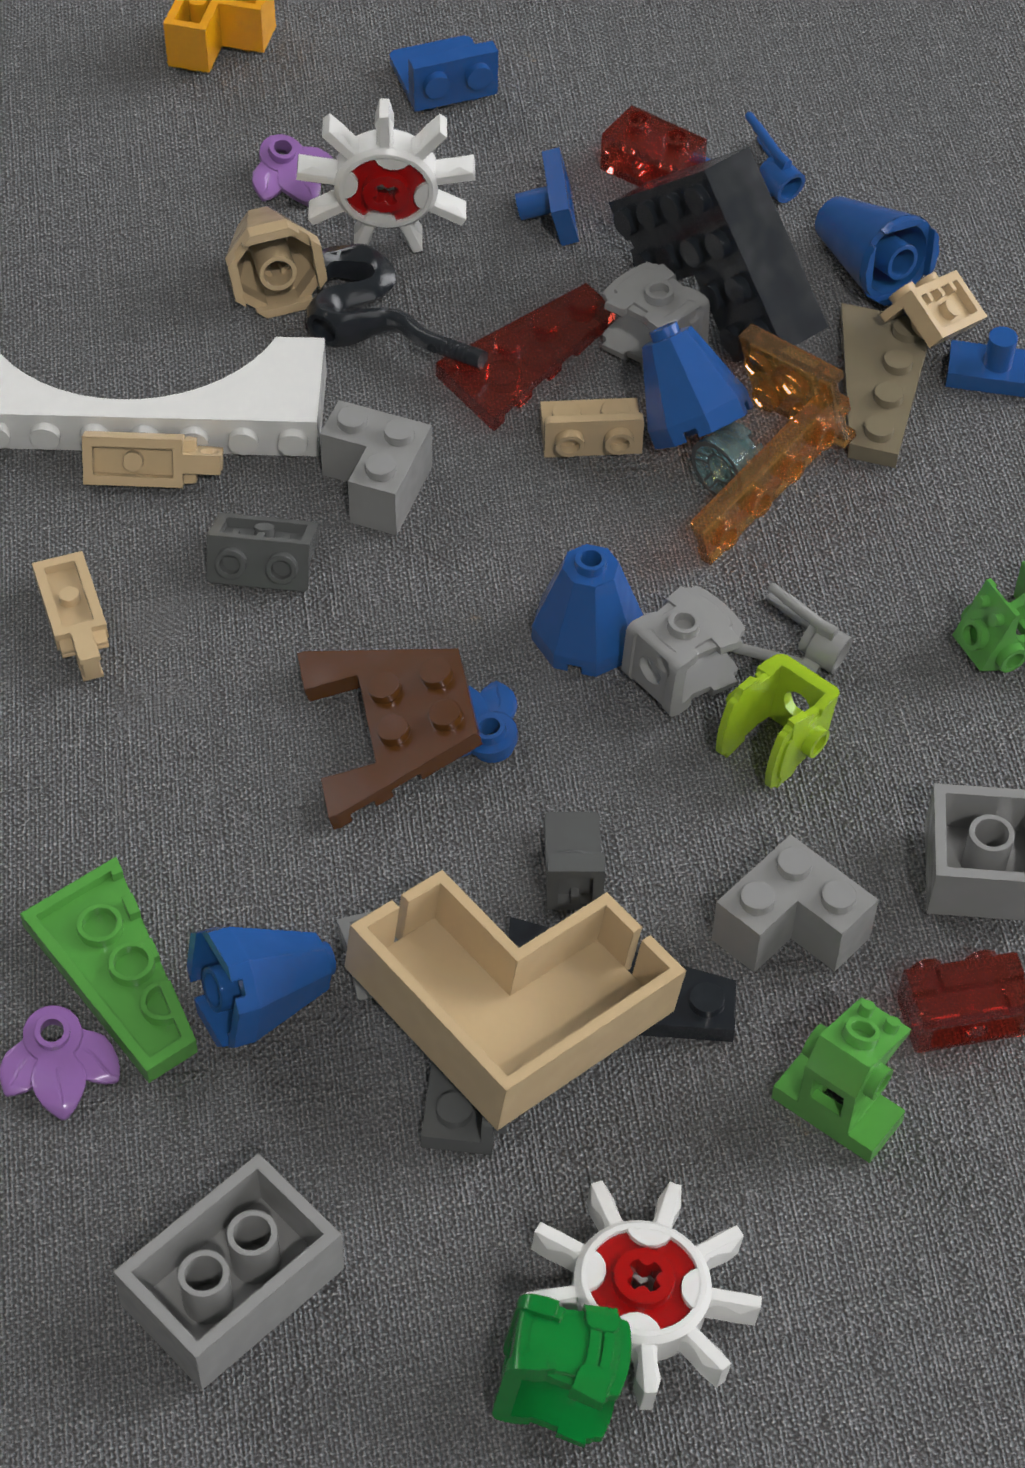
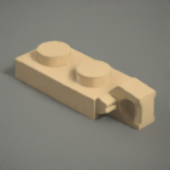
M84 431L82 435L83 485L183 488L185 484L197 483V474L221 475V471L224 468L223 447L197 446V437H185V434Z
M83 551L32 563L34 577L57 650L61 651L63 658L76 656L83 682L104 677L100 664L99 649L109 647V635Z

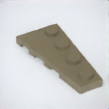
M841 303L839 317L840 328H842L841 353L844 362L843 388L846 397L847 458L896 468L929 346L914 332L908 316L901 315L884 323L880 317L883 311Z

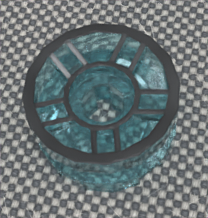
M732 422L714 431L711 436L701 439L692 448L691 455L694 470L702 484L718 499L727 502L737 501L751 487L760 484L768 476L764 471L770 466L768 455L762 443L755 446L749 438L752 431L736 422Z

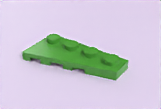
M117 857L112 858L20 913L22 924L26 931L148 1083L198 1052L196 1038L173 985L168 980L163 969L159 953L153 939L150 938L141 918L140 909L133 893L130 892Z

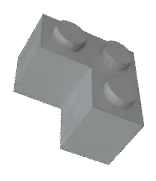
M338 400L320 432L322 475L348 482L350 523L397 536L433 467L432 425Z
M790 834L716 902L711 940L754 973L790 939L794 940L835 972L871 937L879 899Z

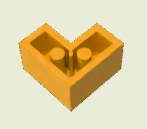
M175 0L163 22L168 66L210 73L222 46L264 53L276 28L274 0Z

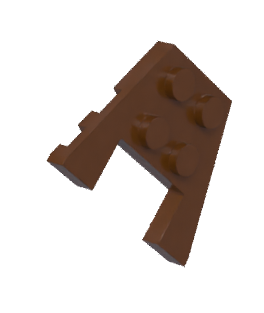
M458 648L303 651L297 653L303 687L309 702L361 688L376 761L374 764L321 778L328 818L333 829L342 828L352 822L351 814L371 802L377 807L394 797L393 789L415 776L420 775L424 779L482 745L464 664Z

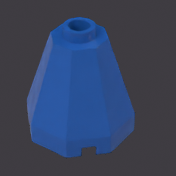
M674 321L649 332L652 341L642 347L647 427L655 450L686 443L687 440L684 432L686 436L698 434L699 437L713 433L744 417L748 413L747 410H751L754 407L746 387L692 326L679 328L677 321Z
M585 544L567 552L542 594L532 623L531 639L555 669L568 671V665L581 667V674L597 677L622 665L626 629L633 620L643 616V613L620 563L608 548Z
M213 927L190 933L187 971L190 982L198 980L202 982L204 995L194 997L197 1013L217 1047L228 1046V1048H236L258 1041L329 990L331 976L336 972V959L329 943L326 941L322 942L317 933Z

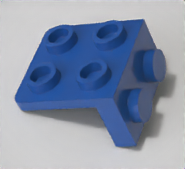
M463 35L396 49L390 53V64L414 112L498 94V50L493 40L475 44L471 37Z

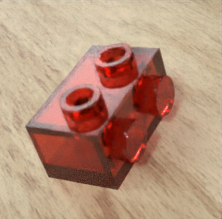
M631 105L602 133L600 169L639 187L653 179L705 162L707 139Z

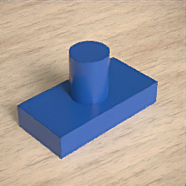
M560 147L542 151L547 186L515 194L521 221L551 213L561 246L579 242L571 185Z
M1001 326L990 331L987 344L951 340L945 387L1025 398V350L1016 348L1018 342L1017 333L1011 328Z

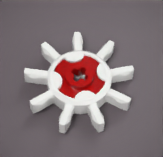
M379 99L375 113L376 129L355 136L346 126L329 113L323 117L322 137L339 152L337 159L298 154L296 180L334 185V190L309 200L308 220L312 225L346 212L357 220L354 225V244L368 245L372 240L376 227H399L413 253L422 251L423 230L419 219L428 212L458 225H463L466 221V201L438 189V185L475 181L474 154L436 159L432 151L447 138L446 117L438 114L414 136L408 132L393 129L394 112L390 100Z
M602 1180L590 1185L587 1206L589 1215L599 1232L593 1235L586 1244L542 1222L539 1223L534 1232L531 1250L574 1274L572 1283L569 1286L539 1289L526 1292L525 1294H537L560 1301L559 1306L568 1310L581 1311L584 1304L617 1308L620 1318L630 1324L632 1346L630 1362L634 1364L633 1389L639 1410H652L661 1381L657 1361L670 1358L678 1353H681L715 1388L725 1382L731 1362L700 1331L704 1319L711 1318L755 1326L762 1301V1296L712 1287L709 1270L728 1262L739 1252L744 1234L737 1225L718 1232L702 1243L694 1245L684 1235L672 1229L681 1209V1185L673 1182L668 1183L657 1200L653 1221H623L613 1196Z

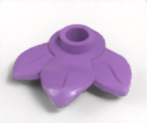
M276 134L269 136L260 145V163L253 171L252 186L262 201L271 200L283 192L297 202L309 207V200L319 196L321 183L296 180L298 154L334 158L320 148L301 146L296 139L288 135Z
M57 1005L42 1007L29 1016L23 1028V1040L6 1052L0 1066V1081L6 1097L24 1094L33 1089L41 1105L61 1121H66L75 1111L86 1088V1081L105 1085L118 1083L120 1079L119 1060L109 1040L100 1033L82 1029L78 1017L71 1010ZM49 1025H58L64 1030V1033L59 1040L49 1042L41 1036L43 1029Z

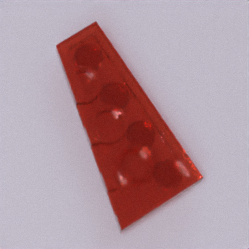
M585 283L469 344L487 351L488 359L482 369H477L445 357L436 362V377L492 431H495L505 422V415L514 406L521 408L532 398V390L544 379L551 381L562 371V363L571 355H580L615 322V313L604 309L605 300Z

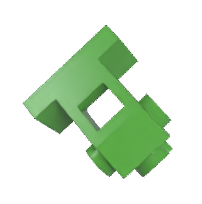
M1025 561L1021 563L1013 595L1016 599L1008 603L997 590L995 582L991 578L987 579L973 602L962 612L961 621L952 634L980 671H1002L1007 673L1017 669L1025 662ZM1018 629L1022 635H1017L1016 630Z
M861 997L830 1026L827 1027L821 1023L812 1031L804 1044L801 1054L773 1086L771 1098L870 1163L903 1122L905 1110L881 1095V1093L886 1088L893 1074V1069L886 1064L911 1033L912 1029L901 1023L897 1017L890 1016L876 1007L872 1001ZM828 1088L844 1098L843 1106L824 1094Z

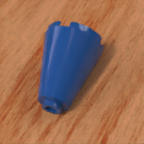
M837 196L828 200L819 209L815 220L817 235L866 296L883 306L892 305L889 297L895 291L909 282L913 281L916 284L923 274L927 276L935 269L939 255V236L936 230L924 218L918 215Z

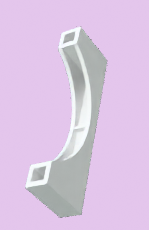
M275 337L268 347L254 360L218 381L183 393L145 399L97 398L60 390L30 377L0 354V449L82 451V435L84 431L185 434V437H197V446L223 447V454L319 457L327 375L325 338Z

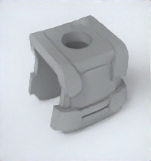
M646 262L634 267L619 276L603 291L604 309L621 317L613 322L603 333L604 343L602 344V349L622 360L630 357L640 362L642 371V347L652 341L649 332L665 324L677 321L679 328L692 326L708 344L710 311L708 298L693 288L681 285L676 280V275L663 263L658 265Z
M680 586L666 598L665 605L656 613H647L633 620L626 629L621 670L662 705V709L671 717L684 712L691 705L693 698L704 693L714 696L736 686L738 680L735 678L738 667L727 652L742 647L741 637L745 633V627L725 603L700 586L692 588Z

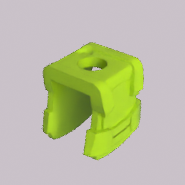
M786 654L773 655L757 667L755 677L749 676L728 694L725 700L726 707L718 728L716 751L728 758L745 741V736L752 729L770 717L782 725L783 729L778 733L769 756L765 773V785L771 789L773 787L778 788L795 772L796 767L807 756L810 758L816 757L826 745L830 735L829 727L839 697V689ZM792 692L799 693L805 698L809 705L808 710L804 712L796 706L791 696Z

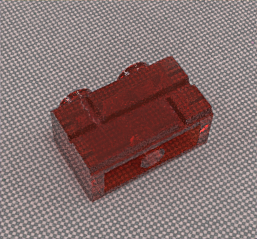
M986 949L976 951L962 961L942 964L938 959H924L913 964L909 969L903 970L897 994L898 1004L905 1023L912 1029L909 1036L915 1053L1025 1035V973L1017 952L997 955L995 951Z

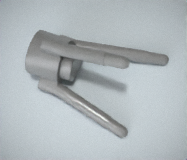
M776 583L769 584L768 590L770 593L766 596L767 601L806 629L798 645V650L805 653L804 658L788 656L816 674L819 673L821 668L834 674L848 654L853 637L822 619ZM743 643L742 647L730 651L764 661L773 655L784 654Z

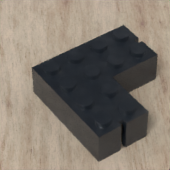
M749 146L653 179L608 203L613 212V222L617 231L624 237L625 241L630 240L634 247L630 250L633 256L634 267L646 262L658 265L663 263L676 275V280L695 276L700 292L709 300L710 312L720 332V342L726 352L730 354L733 363L757 358L760 355L763 357L785 352L828 327Z

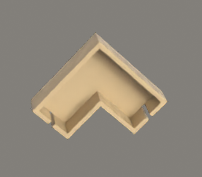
M443 870L401 894L399 907L391 900L351 924L344 966L497 1131L674 1012L686 974V970L651 935L641 941L633 973L631 974L628 971L632 966L642 926L607 892L518 948Z

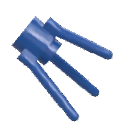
M749 111L745 114V118L757 134V142L769 157L759 168L771 197L773 196L780 203L789 202L804 187L805 175L792 164V161L780 150L755 115ZM703 155L696 157L697 163L711 160Z

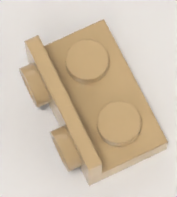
M957 270L941 277L936 272H932L916 284L913 281L909 282L889 297L892 305L880 314L884 323L907 314L911 320L914 332L927 343L929 348L973 328L988 317Z
M637 398L540 401L544 458L642 454L644 416L643 413L639 412Z

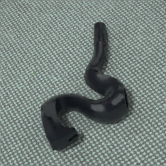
M366 244L332 246L322 250L327 281L332 278H344L356 282L327 287L312 299L307 307L306 318L307 326L315 338H325V345L343 347L362 342L383 333L396 332L402 334L418 347L477 369H482L486 365L488 359L487 351L429 331L420 325L410 314L399 309L378 307L352 310L382 299L396 283V272L392 263L375 248Z

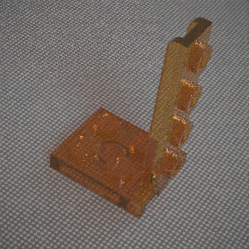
M752 323L739 335L744 355V365L747 368L752 387V397L763 410L770 413L776 412L790 421L692 519L690 525L698 542L699 556L702 561L710 566L724 551L730 550L736 544L739 536L757 518L767 513L772 502L790 484L800 479L804 470L822 451L828 450L833 443L844 449L856 437L855 429L847 426L845 416L851 411L849 398L841 394L838 383L844 378L843 370Z

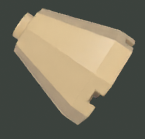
M268 206L248 210L236 228L225 257L235 301L245 307L247 303L254 307L258 314L267 319L306 310L313 299L312 293L317 286L321 289L328 280L318 237Z

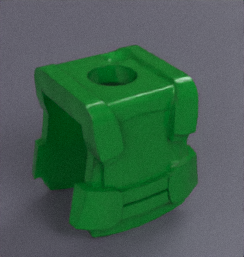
M523 1294L517 1300L505 1338L503 1349L505 1358L500 1384L493 1403L492 1416L506 1423L518 1425L534 1423L555 1431V1437L582 1448L585 1447L586 1443L601 1442L609 1426L615 1401L618 1400L628 1375L632 1348L630 1324L620 1318L617 1308L584 1304L581 1311L568 1310L559 1306L560 1301L537 1294Z

